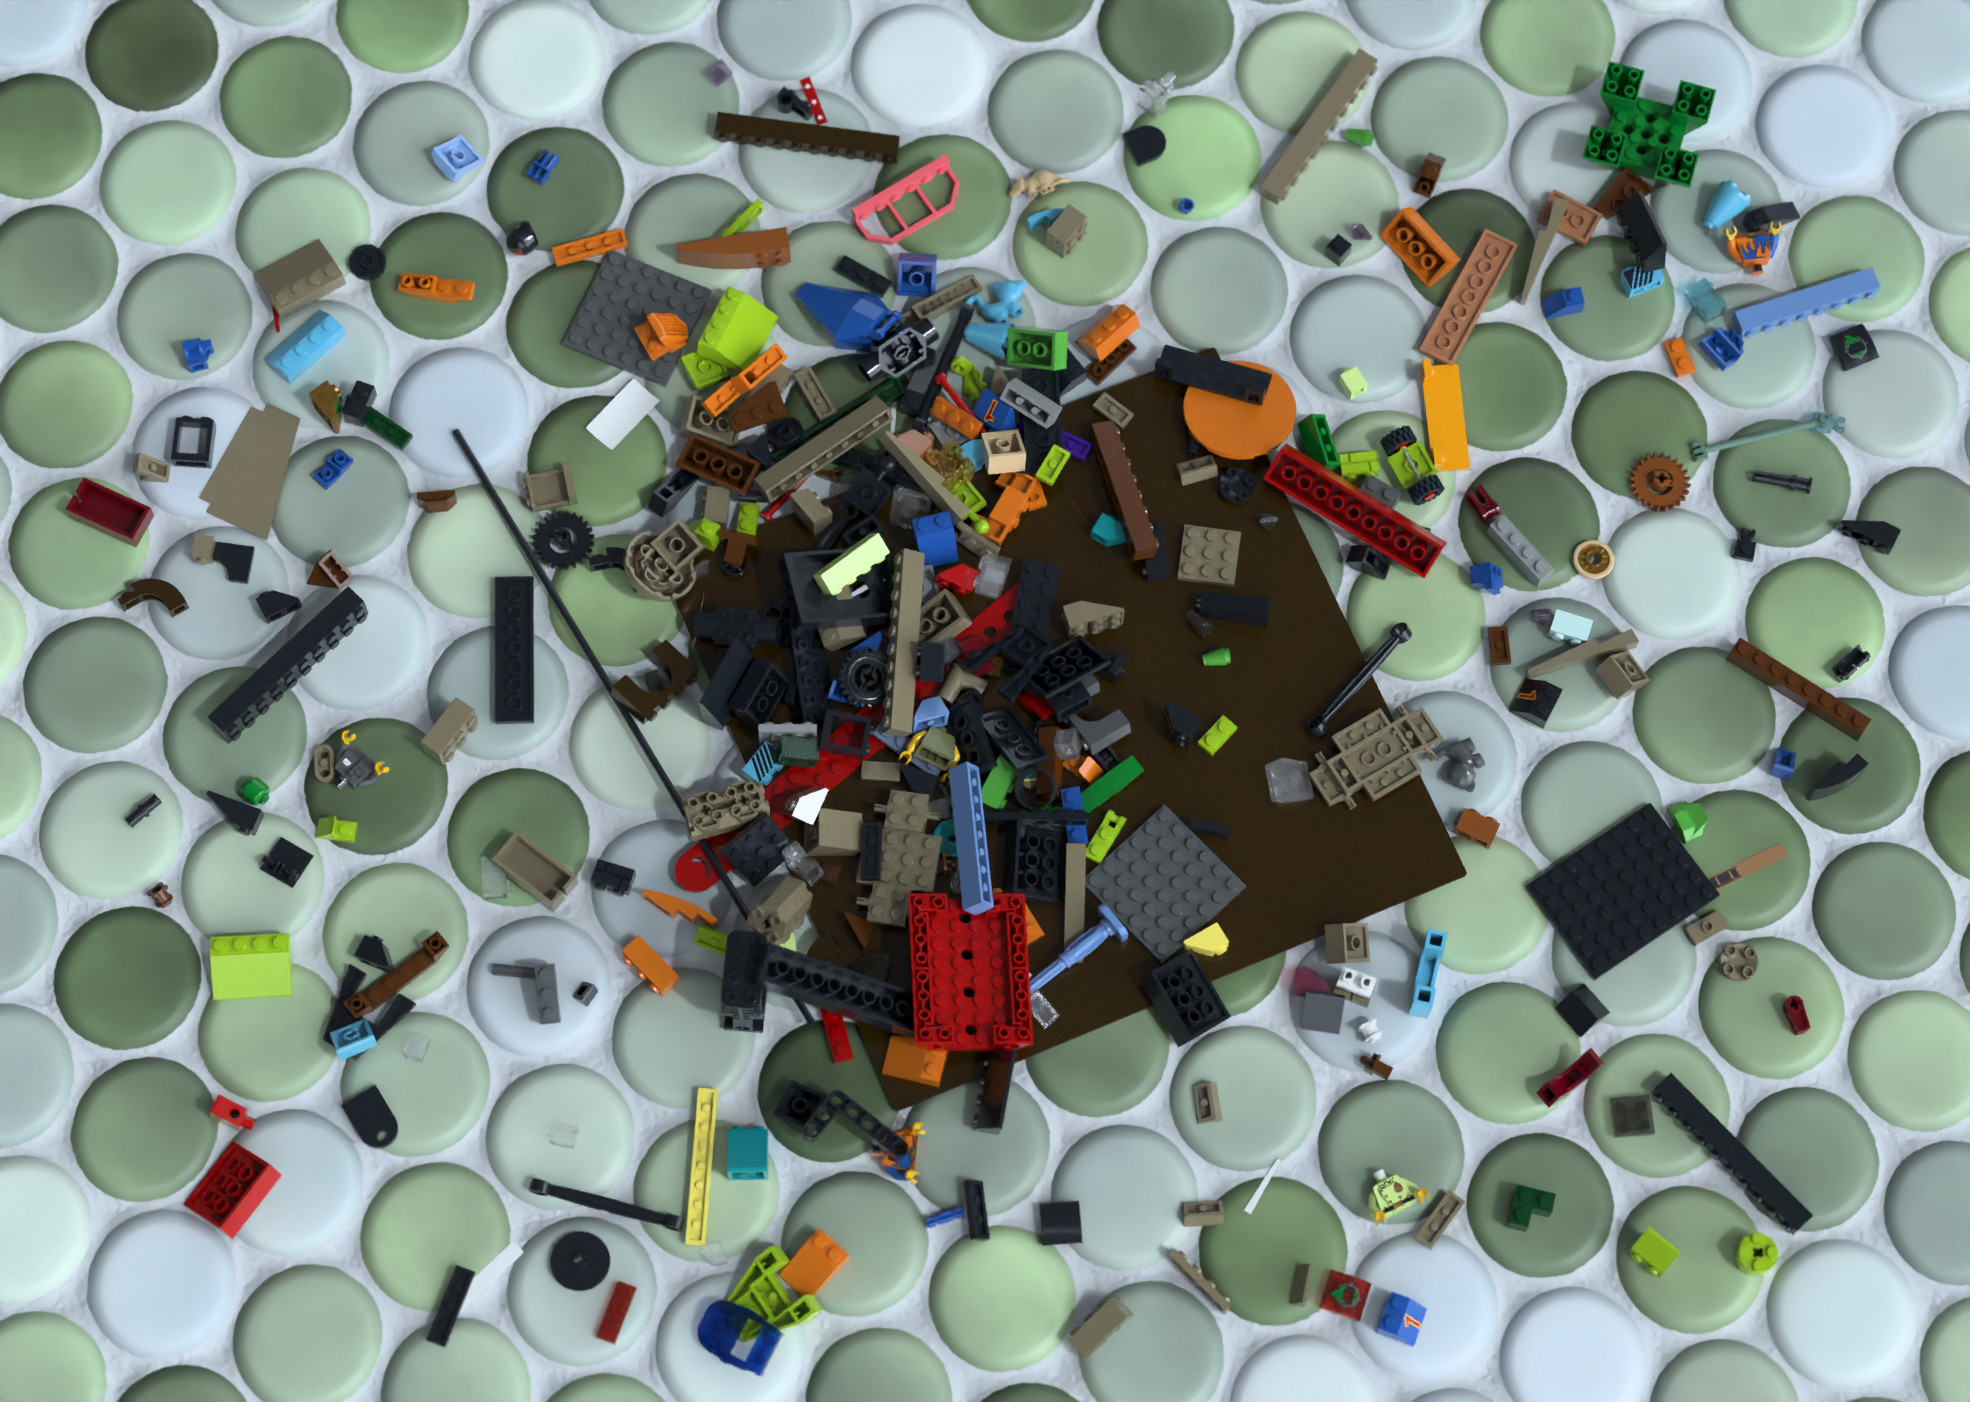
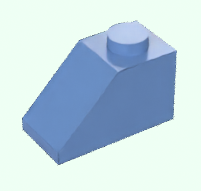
M940 696L922 700L913 718L912 734L928 730L931 726L937 728L947 725L949 710Z

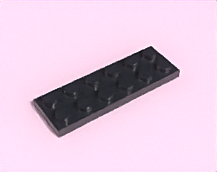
M1021 370V381L1061 406L1059 370ZM1061 412L1055 423L1047 429L1023 414L1026 474L1033 478L1054 444L1063 449ZM1064 467L1058 477L1064 476Z
M1023 559L1010 632L1026 624L1048 640L1061 566ZM1005 657L1003 669L1016 671L1020 668V666Z

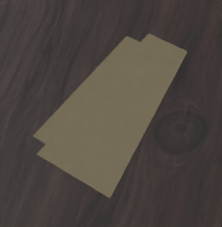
M270 404L266 405L263 412L250 407L199 497L210 503L206 511L207 513L265 540L268 539L300 422L299 417Z

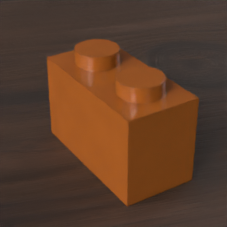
M1465 808L1454 834L1489 849L1500 823L1492 817L1480 815L1477 810Z

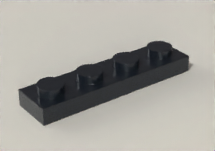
M456 1265L426 1341L446 1348L476 1274L474 1271Z

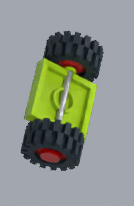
M1402 426L1395 431H1391L1390 434L1388 433L1386 437H1383L1380 444L1387 456H1390L1387 458V461L1404 491L1408 490V494L1415 505H1423L1439 496L1445 488L1421 441L1416 442L1417 438L1410 426Z

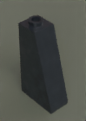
M1202 592V598L1197 599L1196 609L1199 610L1198 616L1266 628L1272 597Z

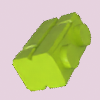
M1376 450L1338 455L1341 464L1338 467L1339 475L1348 482H1354L1359 478L1366 480L1369 474L1377 477L1379 474Z

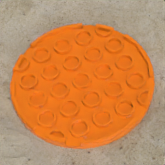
M1227 361L1272 374L1262 406L1195 387H1188L1183 405L1184 420L1192 437L1198 443L1200 442L1205 446L1208 451L1216 455L1242 460L1253 459L1263 454L1267 455L1287 440L1293 430L1296 419L1294 395L1282 377L1263 365L1248 361Z

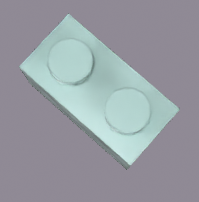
M1556 609L1548 636L1552 637L1555 641H1566L1572 646H1579L1587 642L1593 620Z

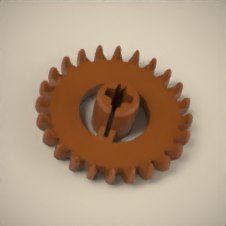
M1654 453L1652 459H1650L1649 455H1646L1645 461L1640 458V465L1634 464L1636 471L1631 470L1630 474L1632 476L1629 477V481L1633 483L1629 486L1630 489H1634L1632 495H1638L1636 501L1642 500L1643 507L1648 504L1649 510L1655 507L1657 512L1660 508L1666 512L1667 507L1673 510L1674 504L1680 506V501L1686 500V497L1683 495H1688L1690 492L1686 489L1691 487V483H1686L1691 478L1690 476H1685L1688 469L1681 470L1684 463L1677 466L1678 458L1671 461L1670 454L1664 459V453H1661L1659 458ZM1657 471L1653 478L1647 477L1650 473ZM1647 486H1651L1655 492H1663L1666 488H1672V490L1665 495H1657L1651 492Z

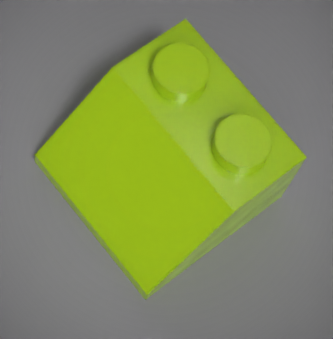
M1649 1226L1630 1249L1629 1253H1631V1258L1634 1261L1643 1263L1650 1274L1661 1277L1680 1254V1251Z

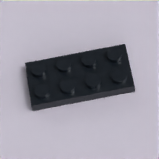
M1010 706L980 716L988 739L1016 774L1025 769L1049 762L1050 756Z

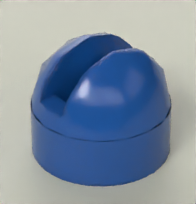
M1183 198L1178 205L1179 211L1182 214H1189L1194 208V202L1189 198Z

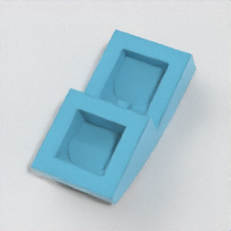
M1064 208L1045 210L1027 218L1026 227L1030 232L1044 223L1050 228Z

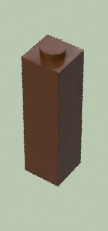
M1057 726L1039 728L1038 742L1050 758L1049 762L1039 765L1037 768L1045 769L1054 776L1057 782L1055 799L1062 798L1060 789H1062L1064 731ZM1037 770L1036 794L1044 801H1049L1052 796V783L1045 773Z

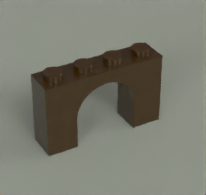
M664 640L656 647L651 655V660L669 678L670 685L665 690L657 693L644 691L627 675L623 676L612 686L610 695L643 725L647 721H653L661 709L665 710L671 704L673 698H679L688 685L691 687L698 680L699 669L667 640Z

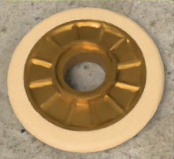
M1588 540L1578 545L1575 549L1573 564L1577 572L1588 579H1600L1611 572L1614 566V555L1605 543L1598 540ZM1594 555L1598 558L1599 562L1592 564L1589 562L1588 557Z

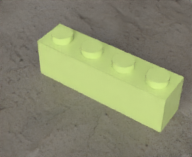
M870 533L816 572L813 577L824 595L834 596L842 591L843 586L855 582L858 575L870 571L873 564H878L885 560V556L890 552L879 533Z

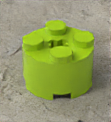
M1762 1233L1749 1234L1743 1238L1735 1249V1263L1739 1270L1748 1276H1763L1774 1266L1778 1257L1776 1244L1770 1237ZM1755 1252L1759 1254L1756 1258L1753 1256Z

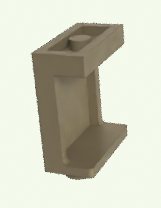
M570 463L562 464V469L531 475L529 471L525 472L526 478L523 479L524 489L529 490V495L526 496L528 507L532 506L533 513L578 504Z

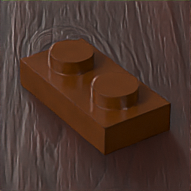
M1507 626L1488 627L1491 665H1511Z

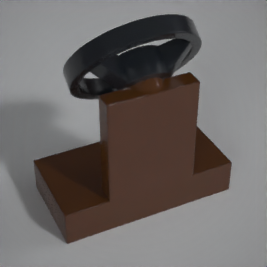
M723 528L721 529L720 537L727 538L728 544L725 556L721 559V570L729 577L741 576L747 569V560L744 557L747 544L760 545L761 537ZM743 561H744V562H745V567H744V569L742 570V568H741L739 565L742 566V565H743ZM724 568L737 569L739 573H729Z

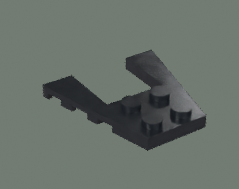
M1025 624L1004 635V639L998 642L993 641L988 644L989 647L981 651L976 650L967 659H959L957 662L959 667L973 675L1000 652L1020 666L1021 669L997 689L1000 696L1013 703L1053 646L1052 642Z
M351 964L348 966L339 997L336 1000L333 1014L330 1017L323 1040L333 1047L334 1044L330 1032L364 1018L361 1016L355 1019L343 1004L357 992L367 977L365 972ZM399 993L378 1026L368 1020L376 1042L416 1006V1003ZM365 1050L351 1057L355 1060H358L368 1050Z

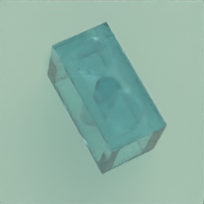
M1706 277L1688 287L1684 295L1704 324L1723 315L1727 307L1724 298L1719 297L1715 286Z

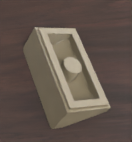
M1211 454L1175 464L1182 485L1218 476L1217 465Z
M862 761L861 780L900 782L901 763Z
M1208 1081L1193 1085L1199 1124L1222 1121L1217 1084Z
M1222 1200L1182 1203L1185 1227L1224 1224Z
M1312 1264L1298 1265L1296 1267L1289 1302L1291 1305L1305 1306L1313 1270Z

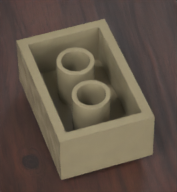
M455 697L421 740L424 753L442 766L446 762L449 763L453 759L456 749L464 745L467 735L470 732L473 733L478 726L475 710Z

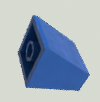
M949 511L912 520V538L916 551L925 553L924 566L932 564L934 568L959 561L954 527Z

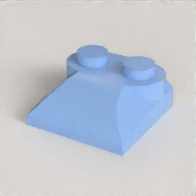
M461 135L433 148L431 153L437 167L447 178L453 181L461 180L465 173L484 162Z

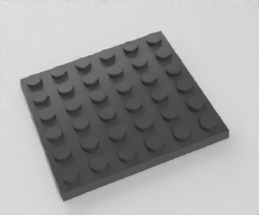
M610 250L568 332L563 346L666 387L686 345L673 353L667 352L653 361L634 328L648 320L646 315L650 313L675 314L687 325L688 339L685 341L688 343L712 291L709 288Z
M1166 805L1162 806L1085 877V888L1101 904L1105 903L1123 926L1161 965L1183 946V941L1200 931L1246 888V885Z

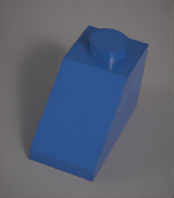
M1581 287L1564 289L1542 300L1546 319L1581 313L1585 305Z

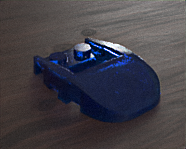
M727 1300L716 1301L707 1308L697 1331L698 1339L702 1346L720 1358V1361L735 1366L738 1369L756 1373L757 1376L764 1375V1371L779 1341L784 1336V1333L763 1316L747 1307ZM750 1318L763 1325L746 1360L743 1361L732 1355L731 1352Z

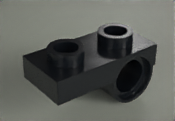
M786 87L779 91L777 107L781 113L788 114L794 110L807 121L812 117V106L806 100L802 101L793 90H788ZM785 100L789 101V103L783 104L781 102Z

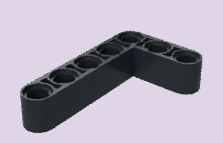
M834 1090L827 1096L805 1123L802 1130L803 1138L808 1142H814L821 1136L834 1118L838 1116L895 1161L903 1160L909 1149L906 1141L840 1090ZM831 1098H840L841 1104H833ZM847 1110H855L857 1116L850 1117L847 1114ZM826 1112L829 1115V1119L822 1120L819 1117V1113ZM868 1121L872 1124L873 1128L865 1129L862 1123ZM813 1127L816 1129L817 1134L810 1135L806 1129ZM885 1134L888 1137V1141H880L878 1135ZM895 1146H900V1147H902L903 1150H904V1153H903V1154H897V1153H895L894 1147H895Z

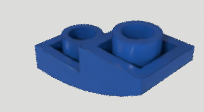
M338 449L326 460V464L313 474V479L327 490L345 473L353 463V459L344 451Z

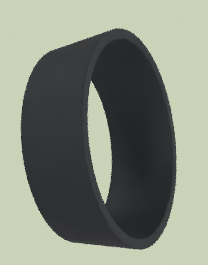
M1025 769L1018 775L1015 781L1016 798L1027 809H1043L1055 799L1057 782L1054 776L1045 769ZM1033 771H1042L1049 777L1052 783V796L1047 804L1035 805L1024 794V780Z

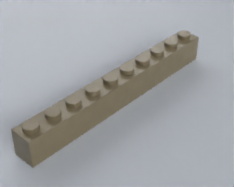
M1358 49L1261 184L1259 190L1261 196L1276 205L1281 200L1284 201L1287 198L1289 188L1297 184L1299 174L1307 170L1308 162L1317 156L1319 146L1327 142L1328 134L1330 131L1334 132L1339 124L1337 121L1340 117H1345L1348 112L1347 107L1350 103H1355L1358 98L1357 93L1360 90L1363 91L1367 86V79L1375 75L1378 69L1376 67L1378 59Z
M905 548L894 557L895 572L892 577L894 588L891 593V600L893 601L889 615L891 626L888 630L890 641L887 647L888 662L885 668L887 680L884 684L886 694L883 701L884 716L881 721L883 734L905 738L912 733L925 553Z

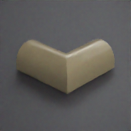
M953 663L936 697L940 696L944 702L952 706L961 690L967 692L975 688L982 694L988 682L978 676L969 674L956 663Z

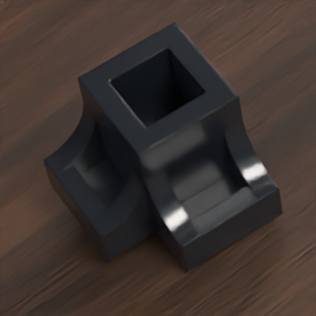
M1104 651L1103 655L1110 660L1111 664L1095 672V674L1115 684L1117 679L1121 680L1126 671L1124 667L1128 662L1129 654L1122 651L1118 655H1110Z

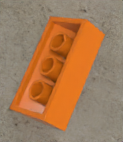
M1413 207L1401 209L1380 234V237L1428 288L1448 274L1460 261V258Z

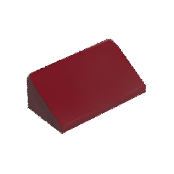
M981 634L960 642L966 659L974 651H981L987 648ZM992 659L973 675L981 677L995 669Z

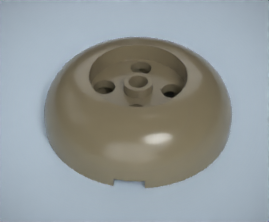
M642 532L631 540L625 550L624 570L629 582L640 594L651 600L670 602L683 597L690 591L696 580V572H694L693 566L694 559L675 572L650 544L662 532Z

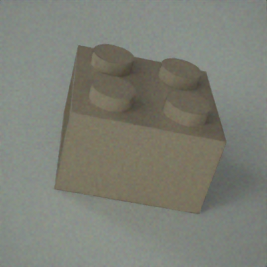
M1068 204L1047 230L1046 247L1063 259L1067 254L1070 255L1074 251L1078 240L1082 241L1087 233V216Z

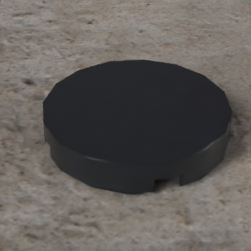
M361 245L350 255L349 267L352 274L358 279L364 281L374 280L384 273L386 257L383 251L374 245Z
M785 417L773 421L768 426V431L766 432L769 444L775 449L780 450L796 446L804 435L801 422L794 417Z

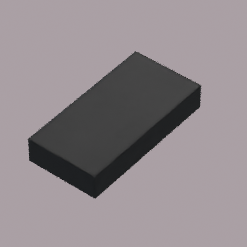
M1192 819L1190 825L1192 832L1226 840L1230 829L1227 826Z

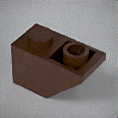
M1430 152L1428 153L1413 192L1431 198L1445 164V158Z

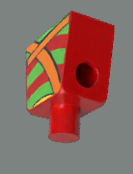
M219 1094L209 1112L211 1119L238 1131L241 1126L252 1130L256 1123V1119L247 1116L248 1110L245 1107ZM233 1114L239 1115V1117L236 1119L232 1118L231 1116Z

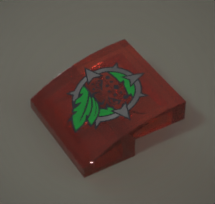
M1330 1270L1319 1308L1358 1322L1361 1320L1371 1283Z

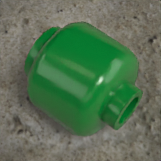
M250 777L241 786V795L253 806L264 805L270 798L269 786L259 777Z

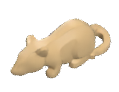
M1040 170L1030 178L1023 180L1022 177H1019L1009 195L1018 196L1022 193H1027L1028 199H1032L1038 192L1041 195H1045L1054 191V185L1068 184L1069 178L1058 177L1050 171Z

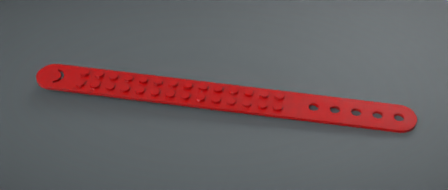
M1018 584L971 620L972 624L965 630L944 642L946 644L945 663L950 659L956 662L959 659H966L960 642L981 634L986 647H989L988 644L993 641L998 642L1004 639V635L1010 632L1011 622L1005 621L1003 616L1007 612L1013 613ZM987 628L995 629L996 635L993 638L985 636L984 631ZM944 663V679H943V681L945 680V678H946V676H947V674H948V672H949V669L946 668L945 663ZM916 677L913 718L922 700L936 697L943 682L919 681V677ZM879 702L877 709L872 704L870 710L865 706L856 715L872 718L871 725H874V732L882 721L884 708ZM846 722L829 736L828 743L861 749L865 726ZM869 736L868 743H871L869 755L865 754L863 760L818 751L819 745H817L764 788V801H768L770 817L783 830L795 820L782 814L784 810L782 807L787 798L789 799L791 795L814 786L826 788L829 792L862 765V761H867L886 745L874 736ZM744 828L705 838L726 874H729L736 867L721 851V848ZM699 842L685 852L676 863V880L683 889L689 892L701 893L707 891L721 880ZM693 859H702L708 863L710 867L709 877H706V866L699 861L692 862Z

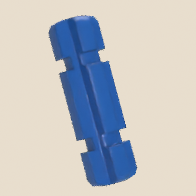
M958 1206L952 1211L950 1209L938 1213L934 1217L933 1215L926 1218V1224L928 1228L936 1227V1224L941 1225L953 1221L954 1218L964 1217L963 1208Z

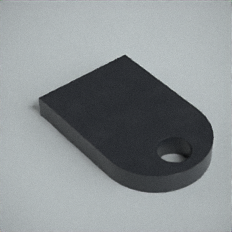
M376 1085L341 1105L361 1140L368 1147L374 1149L386 1148L397 1138L399 1132L398 1122ZM382 1132L389 1134V1138L385 1142L378 1140V1135Z

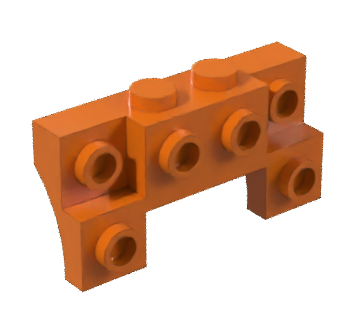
M1018 472L1001 473L998 480L995 481V485L1005 490L989 515V519L977 514L980 519H985L989 523V530L981 535L1001 546L1008 532L1010 533L1012 528L1018 526L1021 513H1025L1028 509V498L1037 484V479L1028 474ZM974 522L970 525L972 529H974Z

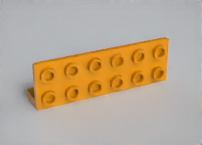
M1423 359L1421 377L1431 461L1438 472L1468 470L1470 462L1458 365H1431L1430 359Z

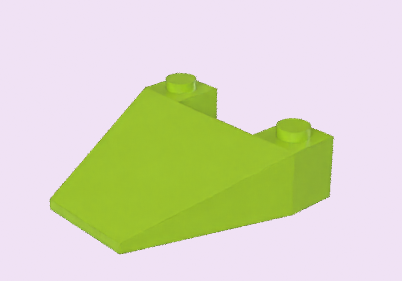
M779 1245L770 1246L755 1258L721 1309L743 1342L808 1323L824 1311L813 1294L804 1295L796 1302L788 1294L775 1274L790 1262Z

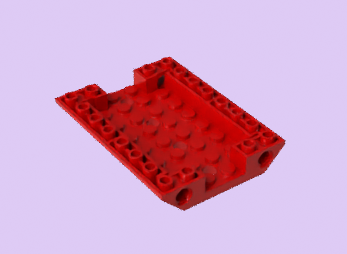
M908 893L914 1038L916 1046L930 1051L1015 1050L1033 1045L1025 894H992L994 908L973 915L963 910L962 899H947V894ZM965 914L969 917L970 921L963 923L959 916ZM969 952L972 958L965 960L962 958L961 953ZM965 989H971L974 993V996L970 998L966 997L963 991ZM971 1026L975 1029L976 1033L968 1035L965 1028Z

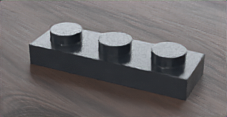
M846 255L843 256L835 268V273L871 293H876L882 299L892 285L891 280Z
M863 822L862 881H881L882 822Z
M963 1181L970 1240H990L983 1181Z

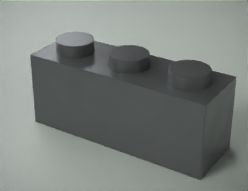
M555 963L535 965L540 1025L560 1023L561 1014Z

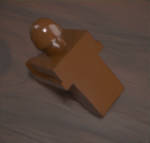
M943 853V859H939L937 873H944V875L952 874V868H958V859L951 860L950 853Z
M1374 1053L1371 1059L1368 1056H1361L1359 1058L1360 1063L1367 1066L1365 1072L1371 1076L1374 1073L1388 1080L1393 1067L1379 1061L1381 1055Z

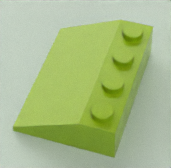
M728 286L698 342L697 355L740 371L759 357L779 316L746 293Z
M289 933L210 937L213 1000L292 996V939Z

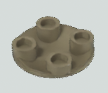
M1732 943L1727 945L1721 952L1719 965L1724 975L1729 979L1745 981L1751 978L1757 971L1758 957L1754 948L1744 943Z

